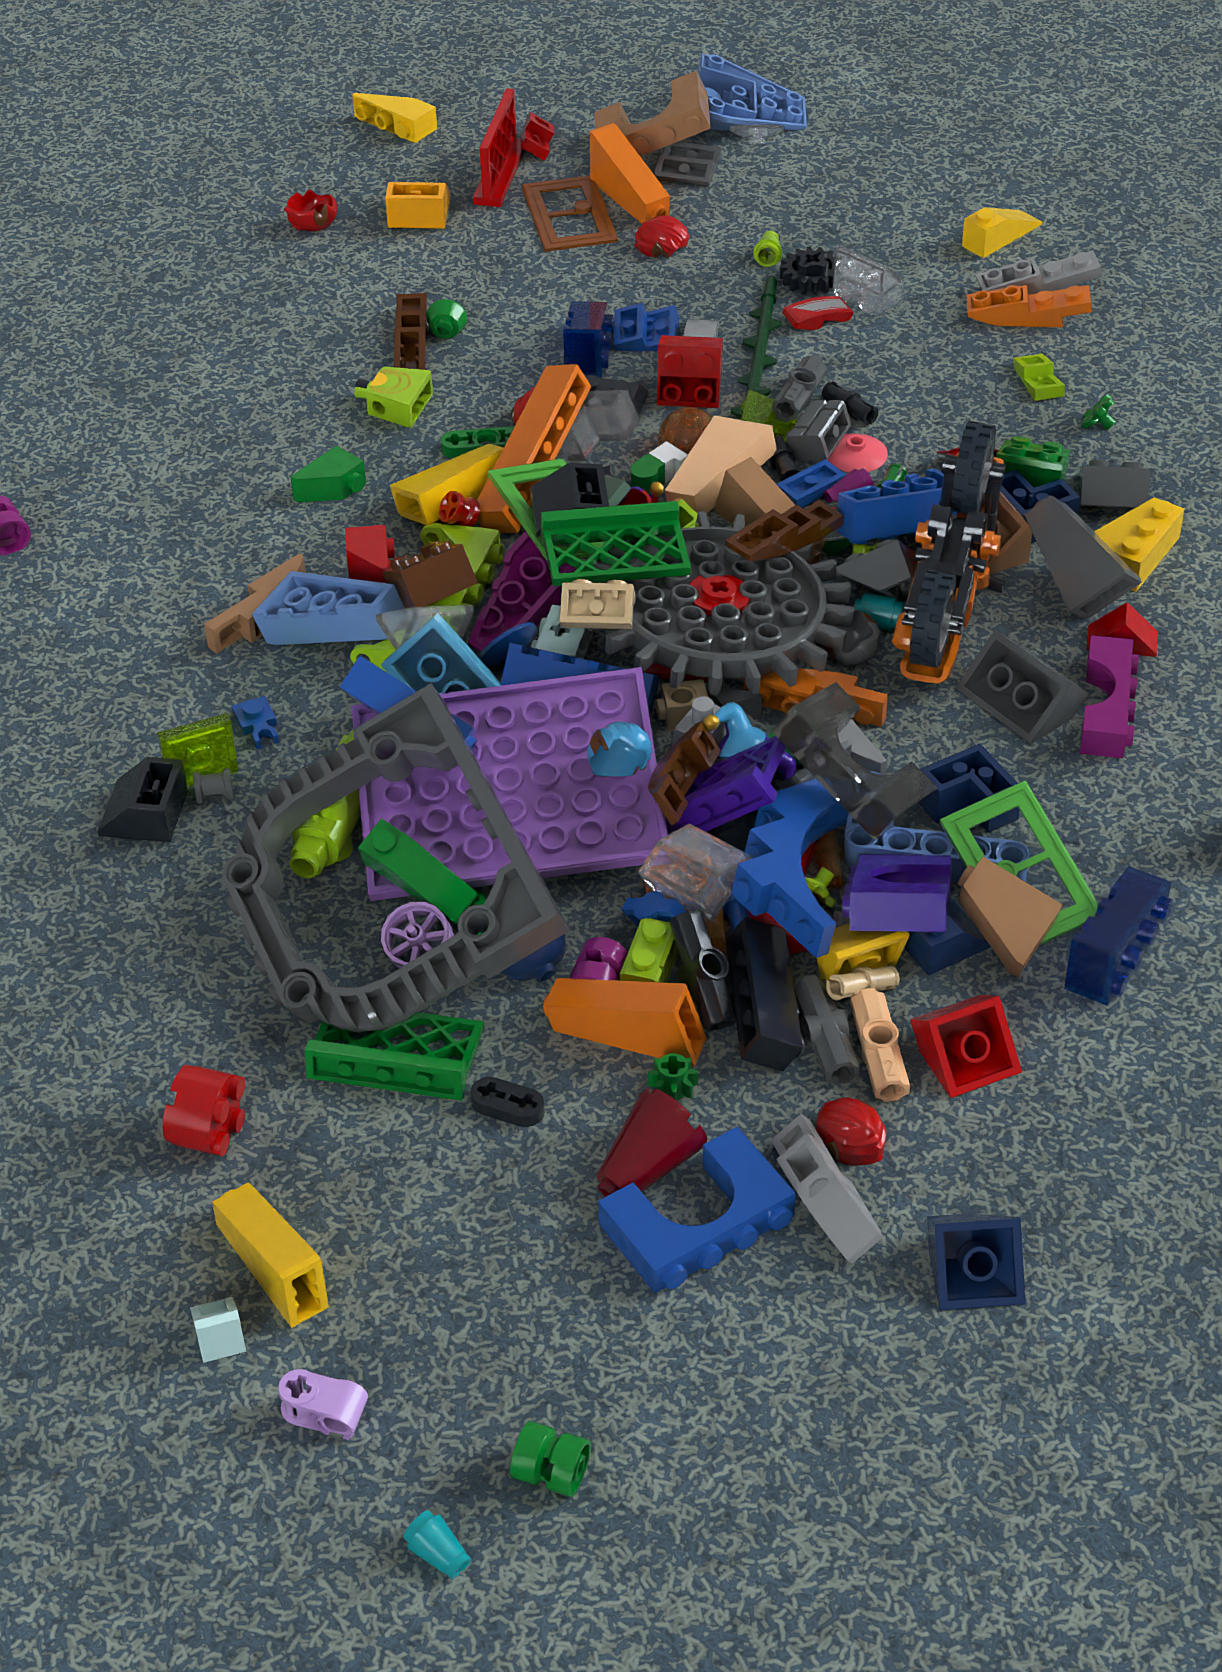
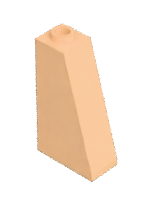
M714 415L665 489L667 502L682 499L697 514L698 511H705L707 514L715 507L727 469L750 457L759 466H762L777 451L772 425Z

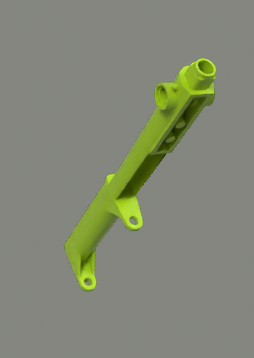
M437 522L428 526L425 525L420 532L421 541L425 545L438 540L440 543L449 540L450 544H463L478 583L423 607L410 630L374 645H356L350 654L353 664L360 656L359 654H365L369 657V662L386 672L381 666L384 660L437 613L441 615L461 638L465 624L471 622L474 607L482 601L483 590L486 584H490L493 580L496 564H501L503 561L505 548L503 544H500L499 530L447 525ZM352 730L350 735H344L338 746L342 743L346 745L354 740V731ZM359 788L311 816L291 833L294 847L291 850L289 866L297 876L306 879L313 878L316 875H320L324 867L342 861L353 852L351 833L361 816Z

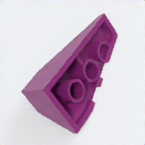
M526 531L507 551L498 579L495 578L491 587L492 593L488 603L482 608L468 640L469 646L480 653L491 641L505 631L527 622L534 623L537 627L540 625L543 617L547 618L552 605L561 606L562 586L553 587L548 562ZM564 563L558 570L559 573L575 572L577 568Z

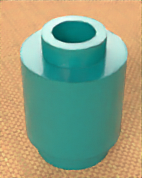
M864 593L862 599H856L854 604V610L870 615L878 623V628L884 631H891L892 628L895 629L898 616L904 612L905 602L897 601L896 597Z

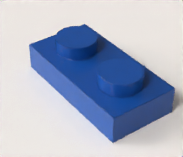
M825 459L776 485L795 505L802 508L822 498L824 491L832 487L846 474Z

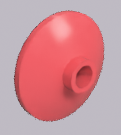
M856 433L845 434L827 461L843 472L849 473L853 469L860 470L862 468L870 472L878 469L885 463L888 452L885 445L872 436Z

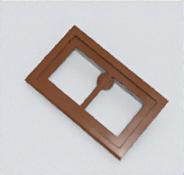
M590 175L522 184L521 187L544 252L618 242L617 234L598 186L590 178ZM582 188L586 200L576 201L574 204L575 209L547 212L541 196L542 192ZM591 212L598 233L556 237L550 218Z

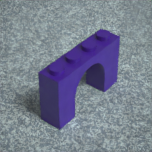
M860 854L857 866H851V875H848V884H846L845 894H843L842 916L843 918H850V930L946 932L947 902H950L951 855Z

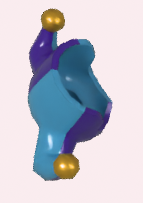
M734 702L727 703L714 715L709 714L703 720L707 730L711 731L715 730L720 722H724L726 735L721 739L719 745L721 752L717 759H726L770 739L765 732L751 726L742 707ZM784 752L776 771L782 774L783 781L793 776L796 771V760L787 752Z

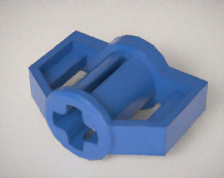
M659 891L649 892L642 898H627L621 909L637 928L641 919L651 918L669 922L674 916L687 912L677 899H666Z

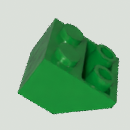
M1013 436L1011 440H1005L997 452L996 458L1004 460V464H1006L1005 473L1017 469L1035 488L1059 479L1066 480L1070 450L1063 449V445L1057 442H1044L1043 445L1031 443L1029 438Z

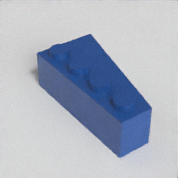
M932 468L926 470L925 477H919V474L913 473L905 475V482L890 479L883 481L881 488L868 485L838 493L837 511L843 514L844 517L843 526L836 529V532L848 538L849 542L853 544H866L869 542V539L875 538L884 540L896 539L901 534L916 535L918 523H925L926 520H929L933 505H939L943 482L942 472Z
M510 643L501 685L616 671L626 668ZM642 672L650 717L660 676Z

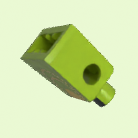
M383 367L379 370L373 381L358 379L355 384L354 394L357 398L366 399L369 415L412 428L433 395L432 373L430 370Z

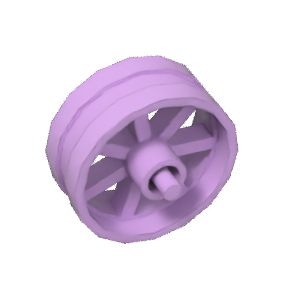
M409 902L395 909L387 917L382 927L381 943L386 955L400 969L420 955L432 950L431 941L442 940V944L454 936L450 923L436 906L426 902ZM428 916L422 926L416 922L415 917ZM439 919L443 924L444 930L429 932L436 920ZM409 920L410 924L407 925L404 930L399 929L405 922ZM394 937L407 940L392 949ZM412 949L410 962L398 959L399 956Z

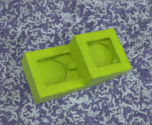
M1041 353L1013 358L1015 370L1035 401L1065 396V384L1053 375V362Z

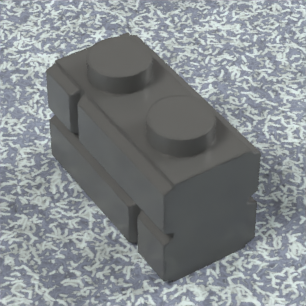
M825 400L812 401L805 412L800 414L795 427L786 435V445L788 449L793 451L796 461L809 463L811 460L813 463H819L829 459L851 426L846 404L843 400H829L828 403Z

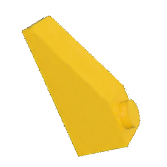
M984 207L964 218L962 247L985 258L1042 225V221L1021 210Z

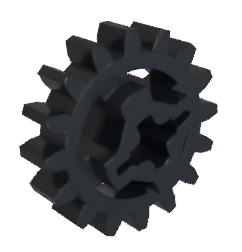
M807 247L806 251L797 248L795 249V254L788 252L786 253V258L781 259L780 279H783L784 286L790 285L791 291L801 289V294L812 291L813 295H817L820 290L828 293L829 287L837 289L838 283L843 282L844 262H841L840 256L833 257V251L825 252L821 247L816 251H813L811 247Z

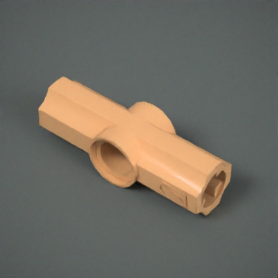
M875 988L861 989L857 995L850 998V1007L861 1044V1058L867 1066L874 1096L884 1102L900 1100V1098L909 1094L910 1084L898 1045V1028L891 1020L884 993L878 992Z

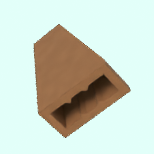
M750 457L726 470L714 511L731 524L737 514H742L745 518L746 527L772 509L782 514L795 504L755 460ZM825 537L813 542L811 558L806 560L809 565L815 564L821 559V552L826 541Z

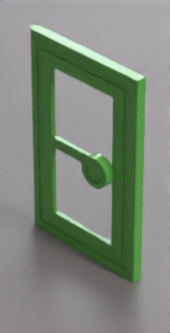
M556 459L489 470L488 478L547 560L541 538L536 537L533 511L514 484L541 480L566 465L564 459ZM592 542L590 544L600 548L604 542ZM571 545L560 546L558 548L562 549L563 551H566ZM579 549L573 556L582 559L592 555Z
M1023 781L940 819V824L964 866L967 868L971 865L975 868L981 858L985 856L969 829L1016 807L1020 809L1044 852L1016 865L1010 860H1002L997 865L1017 877L1019 872L1049 859L1075 905L1060 911L1057 920L1040 944L1042 945L1102 917L1104 912L1028 783Z

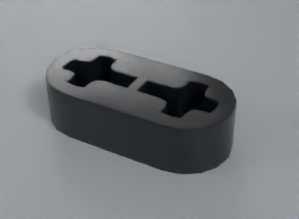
M494 1077L481 1078L471 1087L472 1107L482 1115L521 1127L534 1126L544 1117L543 1096L534 1089ZM490 1092L496 1093V1097L491 1096L488 1100L482 1099V1096H488ZM527 1103L533 1105V1108H527L525 1112L519 1111V1107L524 1108Z

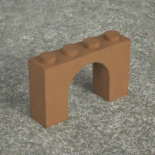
M696 70L671 81L672 100L667 108L656 117L642 123L631 124L621 103L618 102L595 112V129L615 123L641 157L711 129L708 94Z

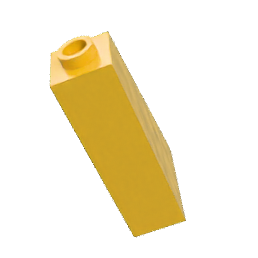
M486 444L391 484L390 488L397 512L402 517L428 526L440 520L439 507L443 497L448 492L457 491L463 495V498L472 497L477 499L488 480V471L493 470L504 448L493 444Z
M249 1182L237 1189L225 1192L220 1198L212 1201L216 1225L291 1328L329 1308L321 1258Z

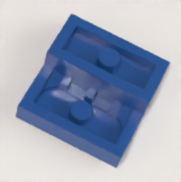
M639 303L614 310L613 345L615 350L658 351L661 335L679 336V313L676 305L646 312L644 303Z

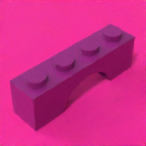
M1091 635L1086 682L1103 690L1109 698L1100 703L1085 706L1080 754L1123 758L1125 747H1132L1134 726L1128 725V722H1134L1136 702L1129 701V698L1135 699L1137 678L1131 677V675H1137L1139 654H1132V639Z

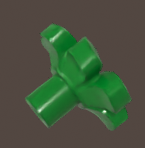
M1109 394L1102 396L1100 401L1093 406V410L1088 409L1084 413L1081 423L1083 428L1087 429L1098 422L1107 430L1114 425L1116 420L1108 414L1109 407L1114 404Z

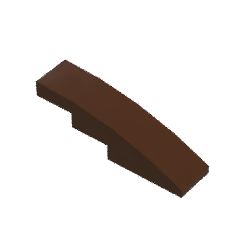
M427 293L396 294L394 327V367L426 370Z
M820 500L806 509L794 505L782 514L772 509L726 539L725 546L749 561L774 558L805 547L843 526L844 515Z

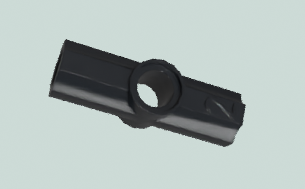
M689 910L674 916L669 920L683 962L678 971L679 981L686 984L689 992L693 994L704 1029L707 1032L734 1025L736 1023L735 1010L724 980L729 970L728 960L719 949L713 947L703 914L700 910Z

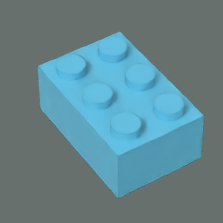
M439 613L433 616L381 664L388 674L415 691L422 689L432 683L439 694L502 686L501 682Z

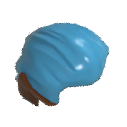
M615 721L605 728L597 729L586 751L589 764L592 767V773L602 777L635 775L639 768L644 770L647 767V761L651 760L650 754L653 753L648 734L640 726L624 721Z

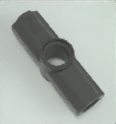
M814 354L810 357H803L798 366L791 369L788 381L772 405V410L775 412L778 420L785 423L792 419L796 420L801 411L809 405L814 391L827 371V366L824 365L822 357Z
M816 974L804 976L800 982L794 985L796 1004L802 1017L803 1036L808 1037L811 1043V1047L808 1049L809 1051H815L826 1082H831L834 1085L849 1083L852 1079L859 1076L860 1066L850 1043V1030L846 1014L843 1009H837L834 1000L827 993L826 979H821Z

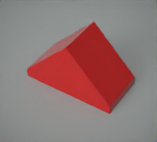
M1128 602L1088 625L1086 650H1089L1090 638L1093 635L1132 639V654L1157 656L1158 631Z

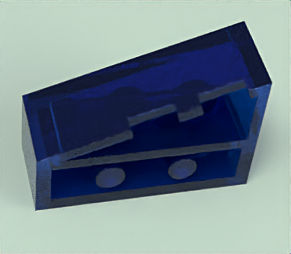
M571 301L568 311L569 318H566V325L568 326L563 328L564 364H577L584 375H594L602 378L603 369H609L613 314H608V302Z

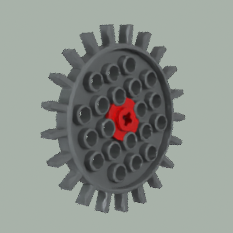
M698 511L696 526L681 529L691 564V575L625 580L627 584L634 585L635 591L632 629H618L607 634L605 652L611 655L632 646L638 651L634 658V668L642 667L643 672L653 663H657L671 669L670 687L675 689L684 680L685 674L708 678L710 695L718 696L723 679L744 678L751 694L756 695L759 694L761 675L776 672L789 687L796 685L798 668L793 663L798 659L820 672L826 668L828 652L816 646L815 643L841 652L843 651L847 631L829 625L852 627L854 607L834 605L837 603H849L851 584L850 582L822 583L835 579L837 562L835 559H830L809 565L806 560L811 558L813 543L774 558L749 561L725 546L726 539L745 528L744 515H736L732 522V528L709 527V519L706 512ZM674 536L656 537L668 543ZM628 539L627 542L634 546L640 539ZM650 544L641 549L652 556L660 551V549ZM613 546L607 553L620 559L626 552ZM669 554L661 560L667 564L680 563V560ZM633 557L627 564L633 567H643L646 563ZM599 563L593 565V567L599 570H607L612 567ZM588 628L589 631L602 630V628Z

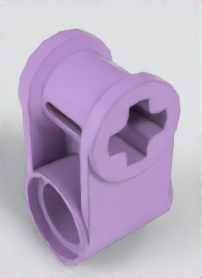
M296 1369L285 1374L280 1380L278 1387L282 1400L281 1413L287 1422L296 1426L321 1431L325 1435H329L330 1432L344 1435L343 1439L346 1440L353 1437L368 1399L367 1391L357 1383L326 1377L302 1369ZM303 1381L306 1383V1390H303ZM293 1407L296 1408L297 1415H294Z

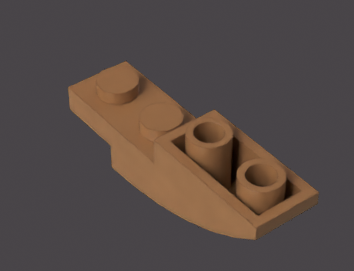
M297 554L248 585V597L206 622L204 627L208 648L217 654L242 637L253 643L263 636L252 613L291 571L306 573L304 556Z

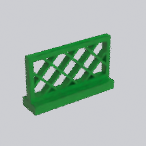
M671 501L541 512L540 538L542 547H545L553 587L562 586V583H571L577 579L601 583L611 580L625 581L691 575V564L679 522L680 510L678 502ZM656 536L674 537L667 543ZM628 539H640L634 546L624 541ZM592 542H606L600 548L590 544ZM572 544L566 551L555 546ZM650 544L660 549V551L652 556L641 549ZM615 546L626 553L618 559L607 552ZM581 549L592 556L584 562L573 555ZM669 554L680 560V563L667 564L661 560ZM635 557L646 564L643 567H633L627 563ZM601 560L612 567L607 570H599L593 567V565ZM564 563L577 568L575 572L559 573L558 569Z
M417 1012L403 1023L399 1022L388 1027L386 1030L367 1031L369 1033L368 1036L355 1041L349 1035L354 1033L353 1031L334 1028L322 1021L315 1039H309L304 1049L306 1078L462 1101L466 1089V1079L483 1033L484 1021ZM422 1024L429 1025L433 1030L417 1036L411 1029ZM457 1030L472 1032L471 1036L457 1042L449 1035ZM400 1034H403L407 1041L395 1046L388 1041ZM340 1038L344 1044L333 1043L332 1041ZM439 1039L446 1045L435 1051H431L426 1046ZM379 1044L382 1049L369 1047ZM417 1049L421 1055H419V1054H411V1053H408V1052H411V1051ZM456 1055L460 1060L447 1059V1058L450 1057V1056Z

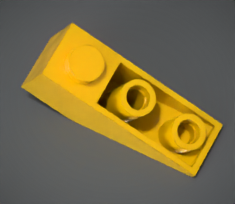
M364 93L352 94L354 117H357L360 121L373 124L381 130L396 134L402 139L405 138L416 143L437 129L436 107L421 100L409 97Z

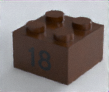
M438 540L426 544L420 548L422 553L419 555L409 556V554L394 558L389 561L391 567L382 570L386 583L395 585L406 610L417 611L478 583L463 544H450L449 540L441 543Z

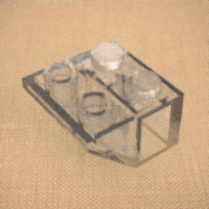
M840 245L835 247L833 296H840L844 302L860 308L865 313H871L880 318L902 302L904 279L889 267Z
M688 824L658 840L638 873L651 890L661 892L667 899H677L688 910H700L704 919L713 922L731 895L738 863L753 859V857Z

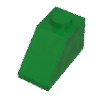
M338 446L333 447L290 476L293 500L297 502L344 500L352 493L361 491L366 484L364 460Z

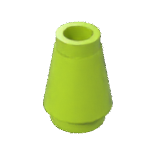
M766 231L753 249L754 259L761 266L771 267L782 258L779 237L774 231Z

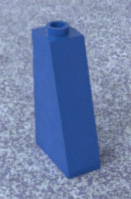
M361 656L358 657L340 685V688L348 696L377 714L382 713L417 692ZM451 713L472 751L477 742V739L473 737L476 730Z

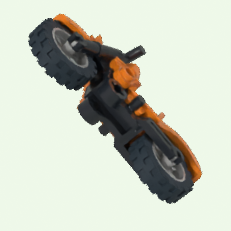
M975 421L967 422L962 442L960 443L959 453L956 456L946 454L945 460H943V482L939 505H933L929 520H926L925 523H918L915 542L921 543L922 548H917L915 561H918L904 612L898 616L891 640L896 648L906 651L900 663L901 673L906 678L941 684L948 680L958 654L963 627L966 628L972 613L976 590L988 588L1002 593L1005 588L1006 581L990 575V569L987 566V563L991 561V556H998L1001 544V536L995 535V527L999 513L998 505L1001 484L1006 468L1004 460L994 457L993 454L996 442L995 425Z

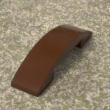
M702 721L691 727L666 752L655 767L648 783L650 794L671 825L679 821L689 803L684 796L697 775L711 768L721 752Z

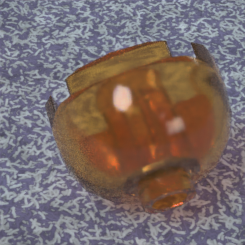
M694 407L675 410L667 415L659 427L658 447L667 441L686 454H689L713 417L709 413Z

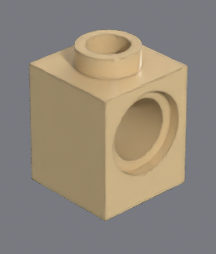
M704 679L682 681L677 689L671 688L670 683L661 684L662 698L656 699L658 720H665L667 731H674L678 723L692 709L693 700L701 696L708 697Z

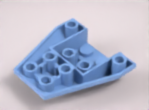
M701 54L697 72L708 94L712 130L806 129L805 97L724 60L718 55Z

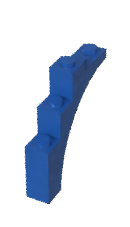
M831 774L776 791L778 794L774 802L758 809L755 828L749 831L743 857L744 862L738 863L731 894L754 916L766 912L771 915L774 920L816 958L828 954L836 922L818 904L807 886L801 867V857L807 848L825 833L846 824L854 795Z

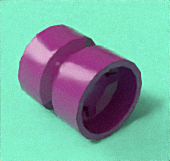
M0 495V555L5 556L24 549L30 541L31 531L13 502L7 497Z
M605 937L590 938L585 941L569 978L620 981V972L628 952L621 944Z

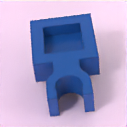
M265 696L232 705L233 715L242 734L252 733L256 749L262 748L260 739L263 737L272 738L274 744L279 743L278 734L274 726H277L276 717Z

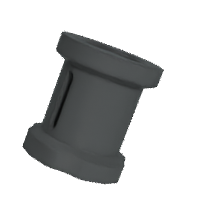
M224 768L223 772L205 775L193 772L197 804H203L204 800L222 797L234 800L230 768Z

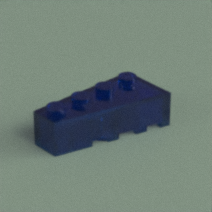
M1130 866L1127 867L1112 886L1108 899L1103 898L1098 904L1095 917L1089 916L1084 922L1083 934L1077 932L1073 936L1065 979V990L1106 1006L1109 1005L1114 995L1122 996L1128 984L1129 974L1127 973L1129 969L1134 971L1138 969L1144 955L1142 947L1144 944L1152 945L1159 929L1158 920L1166 921L1171 912L1174 900L1169 898L1170 881Z

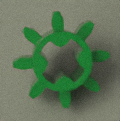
M670 1053L661 1059L655 1058L654 1070L648 1071V1086L661 1090L676 1101L684 1096L692 1098L693 1086L698 1085V1070L691 1069L690 1057L685 1058L682 1055Z

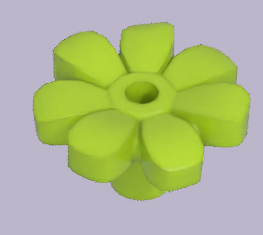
M822 866L815 878L805 877V880L812 894L820 902L833 908L836 900L830 895L827 886L835 875Z

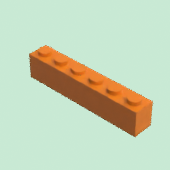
M577 364L545 367L493 470L555 460L591 388L590 383ZM488 478L477 499L480 505L477 521L482 528L499 530V533H518L522 526ZM540 480L514 484L530 508L532 506L530 488Z

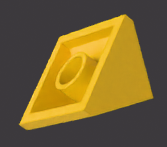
M850 923L837 927L834 930L828 954L817 958L820 978L826 979L827 982L831 975L851 973L855 968L864 966L870 969L881 968L887 965L895 967L910 935L905 931H851Z

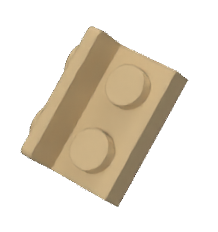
M577 579L571 583H562L561 628L632 629L633 604H635L634 585L627 584L622 580L592 583L588 580Z

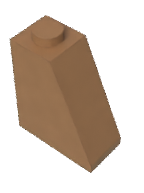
M982 857L975 868L969 865L959 879L958 885L962 887L958 901L1006 969L1012 975L1019 977L1057 920L1063 904L985 857Z

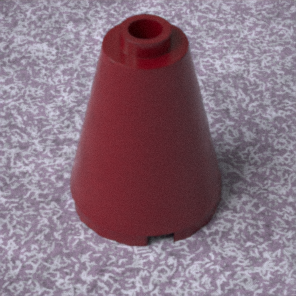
M649 1087L645 1088L639 1094L596 1174L600 1182L597 1186L598 1190L604 1197H607L634 1182L639 1190L643 1192L703 1148V1144L707 1143L708 1140L704 1129L699 1125L694 1130L687 1122V1119L692 1114L674 1098L658 1089H654L650 1094Z

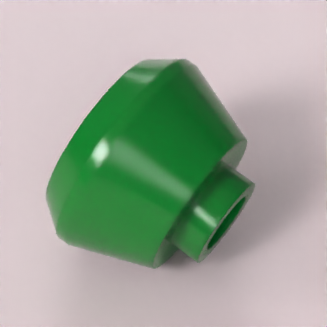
M437 300L429 306L426 313V319L431 332L441 339L455 337L467 324L466 311L459 303L453 300Z

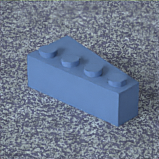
M291 571L252 613L266 643L273 645L390 639L409 618L394 584Z

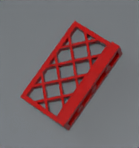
M506 88L479 147L481 179L473 195V204L502 206L525 152L520 147L521 139H517L514 89Z

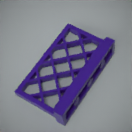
M784 733L776 735L717 762L711 768L700 772L684 796L689 804L679 821L671 825L665 816L669 846L673 847L773 803L778 793L770 782L789 743Z

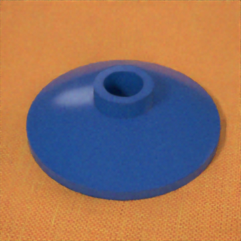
M527 622L505 631L491 641L481 651L478 658L487 668H494L505 664L509 644L529 646L537 634L538 629L536 625Z

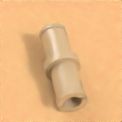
M892 965L875 969L864 966L855 968L851 973L831 975L830 979L826 982V989L832 999L840 1000L857 995L861 989L875 988L878 992L896 989L895 985H899L900 977L897 969Z

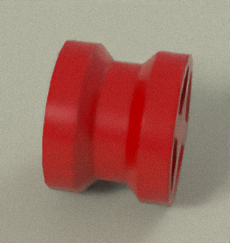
M457 491L448 492L443 497L439 507V517L442 522L447 524L455 523L459 526L473 527L480 513V505L477 499L472 497L463 498V495Z

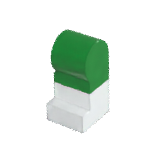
M666 441L631 465L630 487L638 486L650 495L649 489L653 482H660L663 485L670 481L688 454Z

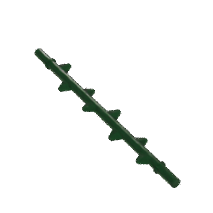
M773 276L766 279L764 293L761 296L762 306L749 312L750 316L759 319L757 335L743 339V345L754 349L750 373L737 379V382L748 386L745 404L731 407V414L741 417L743 421L754 422L758 400L771 394L770 388L760 387L763 368L777 364L776 358L766 355L769 332L782 326L781 321L772 319L773 307L777 301L776 289L778 283L777 279Z

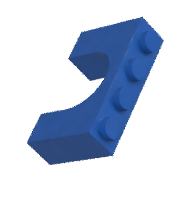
M738 1127L703 1144V1169L731 1202L728 1211L717 1220L697 1226L674 1223L663 1217L654 1208L634 1182L598 1201L599 1225L654 1293L666 1287L668 1289L677 1288L687 1279L689 1274L702 1267L704 1269L713 1268L721 1261L723 1255L736 1248L740 1250L747 1249L757 1240L759 1235L770 1229L780 1230L784 1228L795 1215L796 1193Z

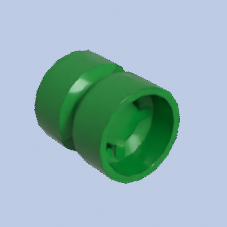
M528 1421L522 1428L514 1447L510 1464V1476L535 1486L541 1481H545L548 1490L572 1498L575 1496L587 1470L591 1452V1441L567 1432L557 1437L554 1428L534 1421Z

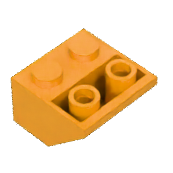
M388 182L385 196L388 228L445 229L451 198L447 184Z

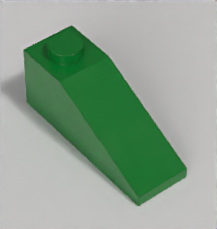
M382 818L358 847L363 863L420 902L436 906L446 919L455 925L461 914L469 908L478 896L474 889L416 841Z

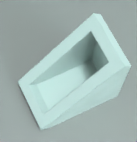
M233 1297L190 1307L203 1363L246 1352L240 1318Z

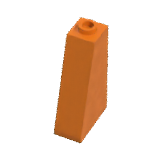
M611 123L589 131L590 178L596 182L598 188L641 224L658 216H670V195L615 123Z
M556 978L550 993L544 999V1013L555 1032L657 1058H662L670 1053L679 1054L685 1058L690 1057L692 1067H695L707 1039L688 987L683 983Z

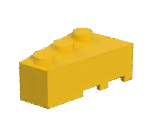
M1154 497L1094 531L1140 577L1142 583L1133 588L1132 591L1136 592L1180 538L1185 508Z

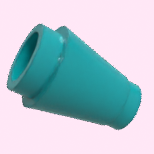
M429 1510L424 1511L412 1521L403 1534V1538L409 1543V1551L442 1573L447 1574L452 1580L459 1575L460 1571H464L472 1561L440 1514L434 1516Z

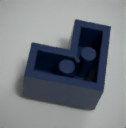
M1017 469L1004 474L1000 492L1025 520L1024 514L1034 508L1038 501L1049 496H1053L1067 504L1078 515L1080 496L1063 479L1034 488ZM1032 533L1031 543L1037 542Z
M977 744L920 768L918 771L916 801L938 823L940 819L1018 783L981 744ZM1016 807L981 823V826L987 832L1005 826L1019 819L1020 809Z

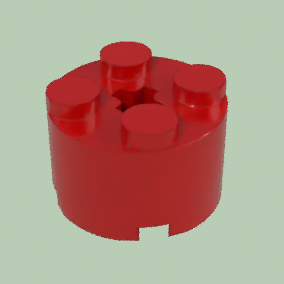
M184 1065L177 1073L170 1088V1091L177 1092L174 1105H165L163 1115L164 1139L179 1147L221 1157L224 1156L229 1146L230 1133H239L244 1124L245 1110L239 1107L240 1099L245 1089V1078L205 1067Z

